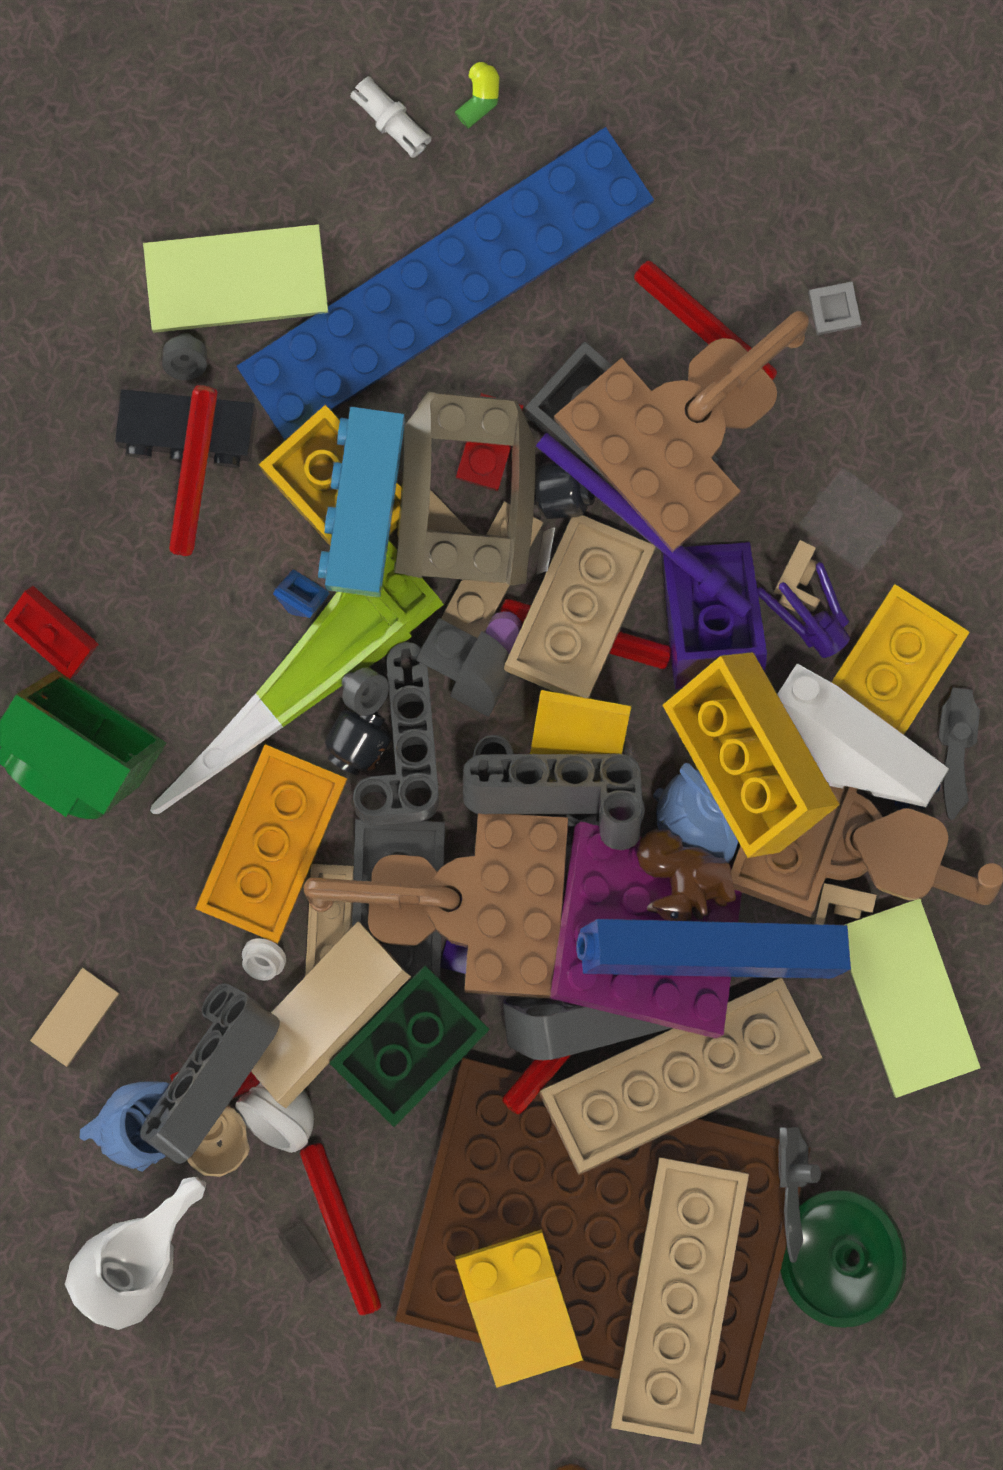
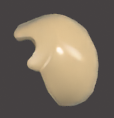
M227 1105L197 1150L187 1160L191 1167L204 1176L221 1177L237 1170L248 1156L250 1150L246 1124L240 1113H237L233 1107ZM220 1140L222 1141L221 1147L217 1145V1142Z

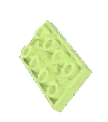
M319 224L143 243L153 333L328 313Z
M921 899L913 900L845 924L848 926L851 970L849 971L894 1097L897 1098L980 1069V1064Z

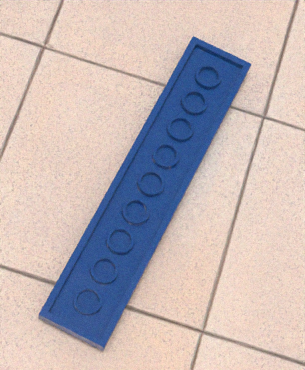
M605 127L328 306V313L314 315L236 367L283 439L287 440L324 405L331 411L335 410L654 203V199Z

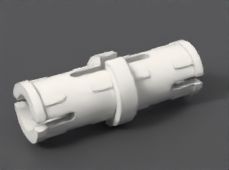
M366 77L355 87L359 92L356 90L352 91L350 97L376 121V128L381 133L387 132L408 152L411 158L418 156L426 148L423 143L429 144L432 137L426 134L405 113L406 107L400 101L398 103L394 102L371 77Z

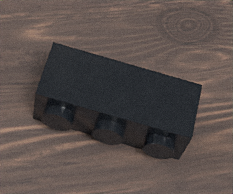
M121 389L115 438L116 444L119 448L126 449L125 455L129 457L150 459L152 458L153 451L170 453L169 460L182 462L192 396ZM216 400L208 457L214 458V465L239 468L240 461L251 462L257 411L254 403Z

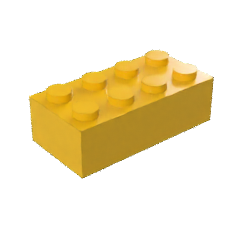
M753 652L718 657L662 705L747 858L780 853L840 805Z

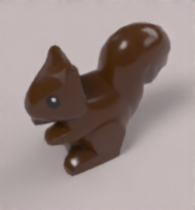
M667 829L651 830L640 839L637 849L639 866L646 874L654 878H670L672 890L671 895L659 898L647 906L649 912L658 913L666 921H691L692 913L697 920H701L704 916L708 915L707 900L714 899L720 907L727 906V902L735 901L736 896L730 866L724 858L715 857L699 847H683L682 838L672 834Z

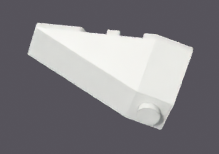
M796 664L777 694L824 778L829 782V786L841 789L844 786L871 791L877 797L926 807L948 773V767L837 685L799 664Z

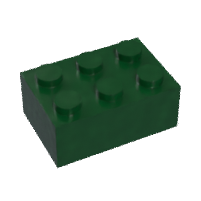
M424 966L329 1064L395 1127L475 1046L490 1028L427 966Z

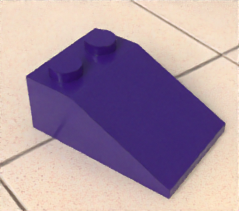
M750 542L685 547L711 570L717 568L729 578L726 583L753 604L752 608L742 619L714 596L711 599L698 588L700 583L662 552L669 647L671 648L670 656L675 689H682L722 655L753 652L765 672L767 649Z

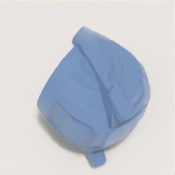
M685 763L680 768L681 774L676 775L667 784L665 789L659 788L653 794L654 799L658 801L656 808L659 830H670L672 834L680 836L683 847L702 848L713 856L724 858L730 863L736 851L738 840L699 770L694 769L689 763Z
M147 1081L131 1083L120 1087L107 1100L99 1115L80 1129L79 1138L84 1141L89 1138L93 1139L98 1146H101L102 1154L107 1155L113 1162L131 1169L137 1168V1170L143 1172L152 1163L156 1164L160 1159L166 1157L142 1140L140 1132L147 1116L170 1083Z

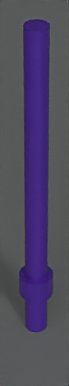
M546 433L537 443L536 447L700 583L698 588L709 598L712 599L715 596L741 619L752 608L753 604L726 583L729 578L717 568L711 570L682 545L672 553L617 490L550 434Z

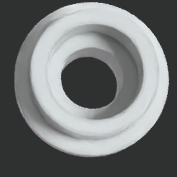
M261 938L252 939L246 943L242 951L243 968L255 979L270 980L280 974L285 967V953L273 941Z

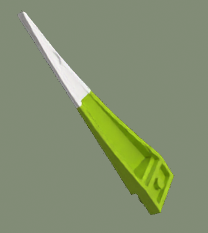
M389 540L381 597L336 592L307 632L255 695L198 758L151 805L150 811L153 814H160L340 688L346 674L354 673L361 668L370 667L387 655L397 644L404 643L412 637L410 632L444 605L422 578L394 572L397 549Z

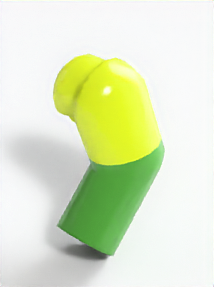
M478 62L470 68L468 76L472 79L473 97L455 111V115L467 129L490 112L498 103L500 78L497 70L485 62Z

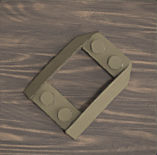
M428 391L404 427L402 490L397 534L399 540L397 559L394 562V572L418 578L428 576L507 583L509 586L526 584L534 512L535 438L518 401L514 399ZM431 438L512 446V487L508 536L427 529L431 485Z

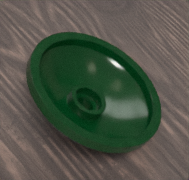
M829 1191L805 1201L799 1206L804 1238L796 1262H790L786 1246L780 1270L784 1285L792 1300L809 1317L828 1326L841 1328L855 1327L877 1319L896 1300L903 1286L906 1274V1248L902 1234L893 1217L872 1198L853 1191ZM854 1249L860 1255V1261L857 1265L850 1258L851 1252Z

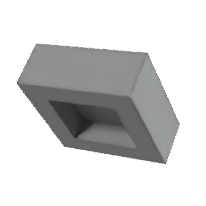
M853 282L809 290L808 294L817 335L861 326Z

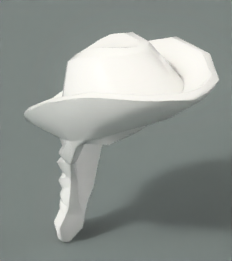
M198 1177L183 1179L175 1194L167 1198L146 1217L115 1223L85 1243L70 1262L65 1286L73 1304L86 1317L96 1324L120 1330L141 1322L160 1302L173 1273L174 1248L171 1241L176 1224L192 1204L202 1199L206 1182Z

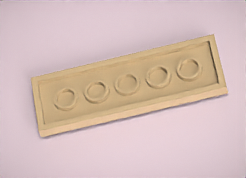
M779 978L728 1002L724 1035L717 1039L673 1028L541 1090L539 1095L578 1175L804 1069L820 1061L822 1056L783 979Z
M659 1157L611 1428L701 1445L748 1182V1173Z

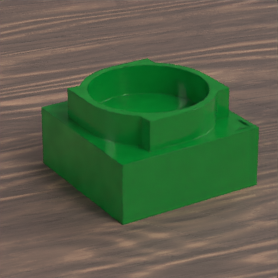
M57 670L17 693L0 720V765L5 768L7 773L22 788L65 817L72 815L83 819H98L105 815L115 805L140 787L167 744Z

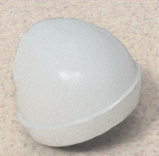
M261 1083L256 1087H252L249 1093L243 1094L236 1102L235 1107L247 1127L264 1143L291 1153L302 1149L308 1144V1139L314 1126V1112L310 1098L304 1090L286 1109L275 1101Z

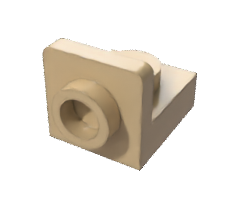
M801 540L798 542L774 593L781 596L779 603L782 606L796 612L779 589V584L784 582L797 595L805 607L813 612L820 600L796 587L798 583L805 586L809 583L816 569L815 565L818 563L811 559L816 548Z
M823 883L811 915V924L824 925L828 904L835 905L834 914L860 919L862 911L873 913L877 895Z

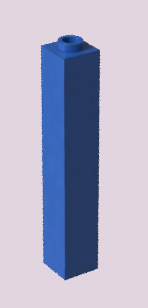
M596 919L580 929L576 943L577 956L582 960L583 974L832 979L851 970L847 925Z

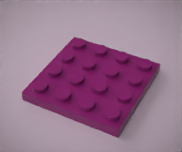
M581 821L574 828L550 998L716 1039L723 1036L731 977L583 974L582 960L578 958L576 951L577 938L581 928L596 919L666 921L658 913L649 912L647 906L659 898L671 895L672 890L670 878H654L646 874L639 866L637 858L639 841L629 849H612L601 840L599 826ZM731 860L729 863L730 870H732L733 864L735 862L733 860ZM735 890V901L727 902V906L724 907L718 906L714 899L707 900L708 915L704 916L701 920H697L692 913L691 921L738 922L742 892Z

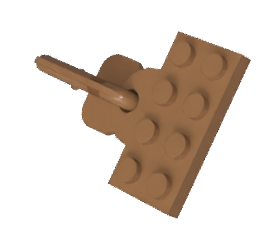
M802 311L792 313L748 352L735 340L727 338L715 340L691 360L688 381L666 382L652 391L621 358L554 415V420L673 553L740 495L741 491L712 458L721 448L726 428H750L773 408L777 398V389L773 380L762 367L785 347L797 348L803 344L809 324V317Z
M830 786L840 805L780 853L747 858L740 846L731 870L734 890L810 918L825 878L843 881L860 877L868 871L879 890L905 900H919L925 897L932 887L981 905L991 904L1003 883V869L995 863H989L981 867L978 872V879L940 865L948 844V832L943 823L938 819L909 808L901 809L882 817L871 801L856 793L858 788L844 786L843 789Z
M478 813L475 856L456 858L442 866L437 872L423 857L388 855L380 859L374 866L371 881L310 878L304 884V892L310 906L317 912L329 910L334 901L369 903L368 926L370 932L375 939L384 944L416 946L422 943L434 931H437L450 943L467 947L465 993L550 998L562 918L568 818Z

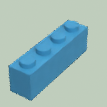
M350 407L349 419L340 418L337 445H344L345 447L342 463L334 462L331 489L338 490L336 507L328 506L324 531L326 534H332L330 552H321L318 578L326 579L325 587L329 591L381 597L405 427L404 414Z

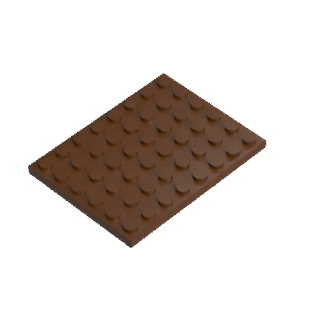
M462 1058L395 1321L481 1343L456 1265V1256L542 1229L583 1359L567 1366L619 1379L659 1157L748 1173V1182L708 1402L745 1412L787 1246L784 1215L786 1187H780L779 1178L780 1139L696 1119L578 1175L539 1093L521 1114L512 1112L502 1102L504 1095L523 1073ZM549 1080V1082L544 1086L543 1089L550 1087L558 1082ZM808 1147V1158L811 1150L810 1147ZM798 1187V1198H799V1194H800L801 1187Z

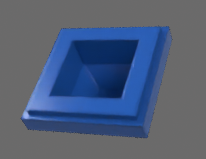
M292 570L273 592V595L288 613L310 618L330 594L327 590L296 570Z

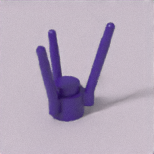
M818 562L815 568L832 612L830 616L827 611H822L812 616L786 583L782 582L779 584L780 591L805 621V626L768 592L758 587V596L800 635L808 648L814 647L821 658H827L836 654L849 642L850 637L844 630V627L850 621L841 610L823 563Z

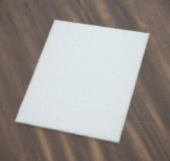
M555 527L543 531L536 575L548 571Z

